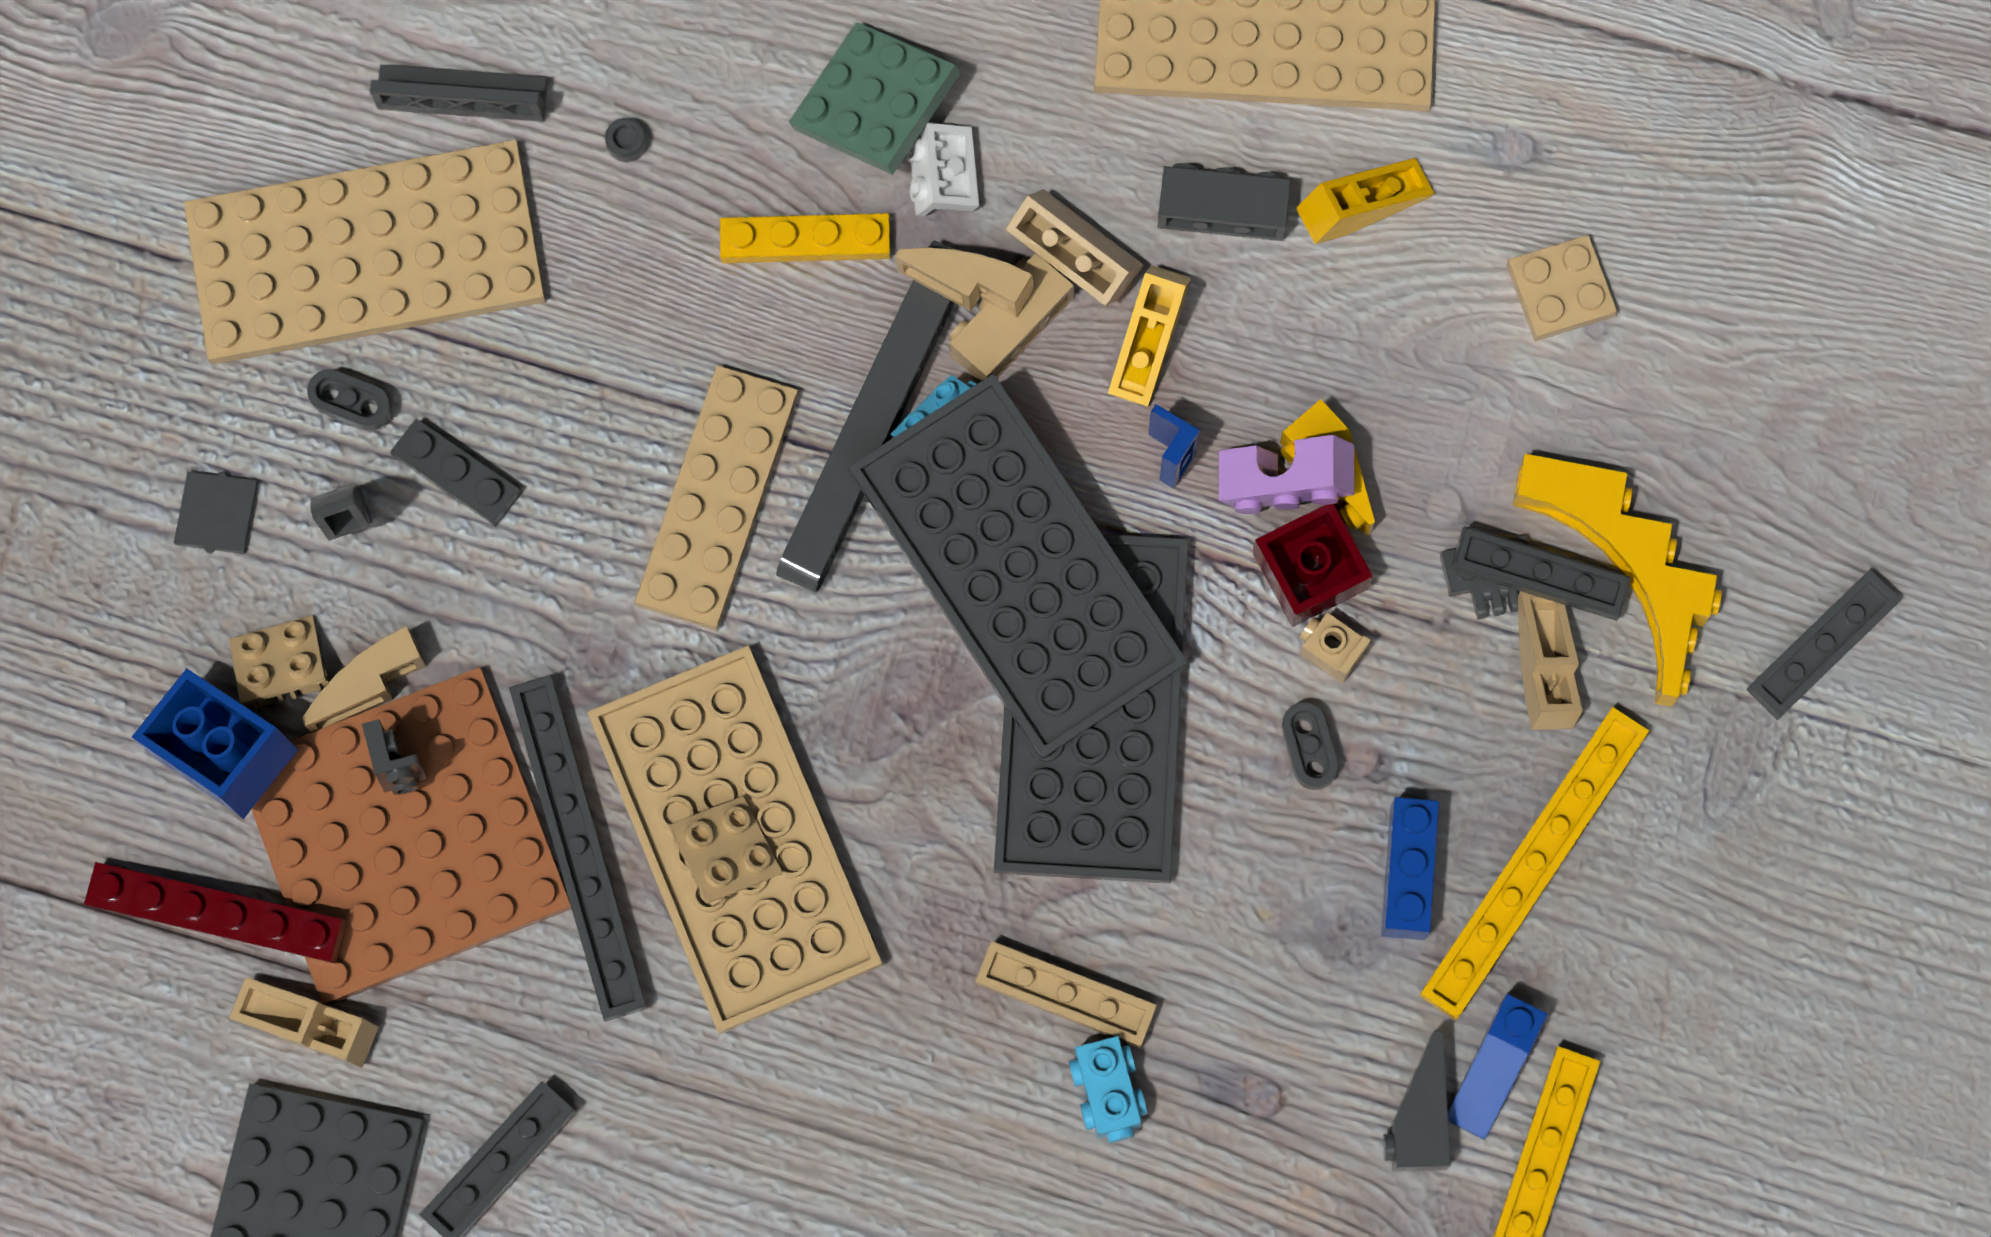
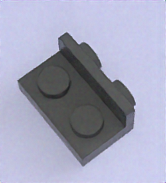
M380 719L362 723L374 774L384 792L392 791L394 795L410 793L419 788L418 783L427 781L425 771L417 755L402 756L399 742L395 739L393 730L385 731Z

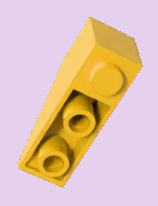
M1320 399L1282 432L1280 440L1282 448L1280 450L1284 458L1292 465L1295 456V440L1335 435L1352 444L1354 443L1350 429ZM1354 447V495L1338 497L1336 504L1341 509L1339 515L1346 525L1354 531L1360 529L1367 537L1372 532L1375 520Z

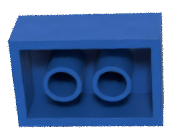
M187 668L132 735V738L153 758L242 819L247 816L298 751L275 726Z

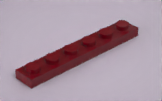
M99 862L94 864L84 905L334 964L337 961L347 923L344 919Z

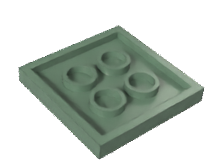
M856 22L789 120V123L795 131L893 175L961 73L953 63Z

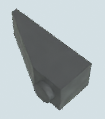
M1434 1031L1429 1037L1390 1126V1134H1383L1384 1160L1392 1161L1393 1172L1447 1170L1451 1166L1443 1031Z

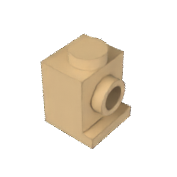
M1327 612L1321 621L1313 617L1301 633L1299 638L1305 643L1302 646L1300 655L1343 684L1368 650L1371 640L1364 635L1362 637ZM1332 635L1341 642V645L1337 648H1329L1325 644L1324 639Z

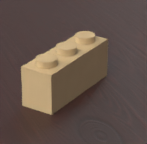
M1044 189L1026 197L1005 229L1105 306L1122 298L1144 266Z
M1036 253L1027 262L1021 259L1014 265L1031 273L1034 284V291L1017 318L982 299L978 306L980 311L970 322L966 319L961 321L949 336L951 340L949 343L950 356L979 382L992 374H995L998 378L1073 300L1074 285Z

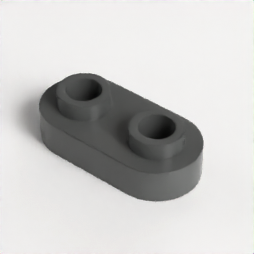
M326 369L316 373L308 383L307 395L314 408L332 418L364 430H375L385 425L391 416L392 407L386 393L378 386L336 370ZM328 390H338V396L334 400L324 399ZM367 405H377V411L373 415L367 416L363 414L364 408Z
M1300 702L1294 704L1285 712L1281 726L1294 776L1299 784L1307 789H1324L1333 782L1338 771V760L1325 715L1319 707L1312 703ZM1298 721H1307L1311 725V731L1307 734L1299 733L1295 728V724ZM1311 762H1318L1322 765L1323 772L1320 775H1312L1308 772L1307 765Z

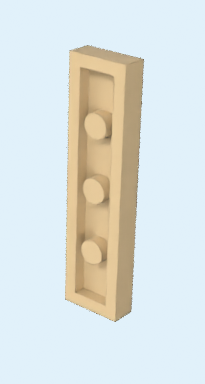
M993 941L990 942L975 980V984L1109 1037L1118 1036L1120 1041L1140 1049L1157 1007L1156 1004Z

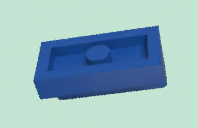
M1155 404L1150 411L1148 434L1168 446L1162 456L1159 480L1174 489L1197 453L1200 430Z

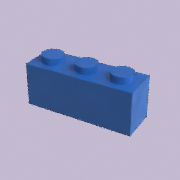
M1394 797L1390 806L1381 937L1425 941L1430 933L1439 801Z

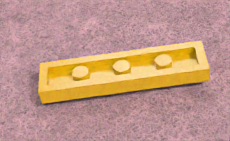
M889 213L720 218L721 263L890 259Z

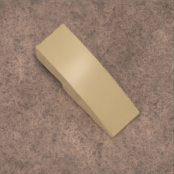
M910 248L899 249L895 255L898 272L969 311H972L979 298H982L1017 318L1034 291L1031 273L1009 263L981 254L954 249Z
M1520 591L1518 595L1519 647L1525 700L1531 730L1573 729L1583 710L1574 675L1579 662L1566 607L1563 604Z
M405 626L377 641L357 655L331 679L302 717L305 726L310 732L322 729L393 700L387 686L388 683L427 667L414 636L408 627Z
M248 977L243 982L229 1016V1019L360 1068H363L379 1026L361 1017L328 1007L318 1001Z

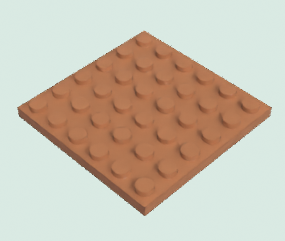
M481 667L291 740L290 742L298 751L251 809L286 906L347 921L336 964L305 957L321 1003L326 1006L572 909L561 875ZM380 719L385 731L393 730L395 739L399 742L402 756L417 755L425 771L427 781L418 783L419 788L410 793L394 795L392 791L384 792L374 774L362 723Z

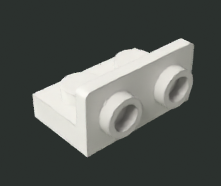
M927 123L906 154L907 160L911 162L912 181L910 184V198L915 204L916 216H926L933 209L974 211L979 207L972 127Z

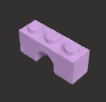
M1335 435L1295 440L1293 463L1282 475L1278 473V455L1257 445L1219 450V501L1234 507L1236 513L1258 514L1261 512V507L1273 506L1276 509L1283 510L1296 509L1299 507V502L1305 501L1329 505L1337 503L1338 497L1354 495V444Z

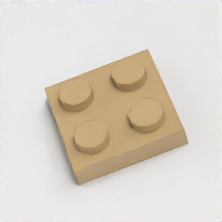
M1589 235L1508 259L1506 266L1534 342L1616 316L1617 310Z

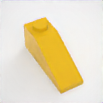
M1412 158L1322 182L1296 207V210L1314 244L1347 236L1431 198L1435 193L1417 159Z
M1153 265L1145 272L1108 394L1147 407L1149 406L1192 278Z

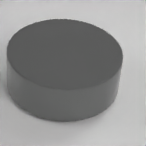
M620 118L612 122L607 128L605 143L609 154L614 159L621 162H633L641 158L646 152L648 137L645 128L639 121L632 118Z

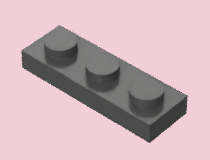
M417 418L390 451L394 458L495 527L521 494L519 488Z

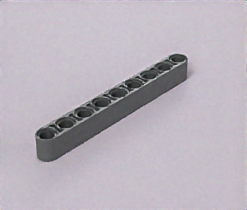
M935 240L928 247L954 249ZM914 280L912 281L784 550L776 576L815 593L821 588L864 498V493L849 473L848 467L891 440V433L897 428L955 303Z

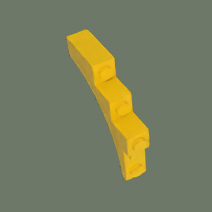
M1524 454L1519 466L1512 506L1545 515L1575 530L1600 549L1623 575L1631 577L1629 585L1642 606L1653 637L1657 666L1655 704L1672 707L1678 700L1679 695L1686 696L1689 687L1691 670L1684 669L1686 653L1693 654L1698 632V629L1691 627V625L1703 627L1711 615L1717 616L1722 590L1715 589L1717 575L1665 565L1673 563L1677 539L1670 538L1672 524L1621 514L1628 513L1632 497V488L1625 487L1628 473Z

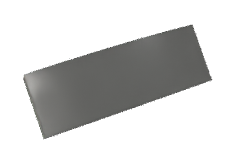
M356 483L311 498L310 511L312 517L328 541L369 528V523H372L363 492Z

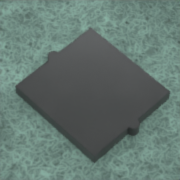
M187 471L174 544L205 549L208 554H212L214 550L245 554L258 481L228 477L225 472L213 475Z

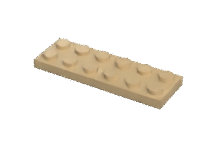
M718 365L716 366L634 601L636 607L718 632L799 395L798 389Z

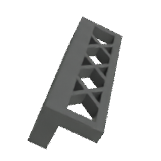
M380 64L378 80L371 79L370 93L378 110L544 122L548 80L547 77L382 64Z

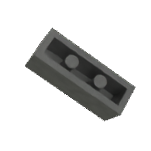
M1177 163L1172 167L1164 166L1157 228L1274 241L1284 240L1291 179H1283L1281 175L1273 172H1260L1256 176L1240 174L1236 169L1225 167L1217 168L1214 171L1197 170L1196 166L1187 163Z

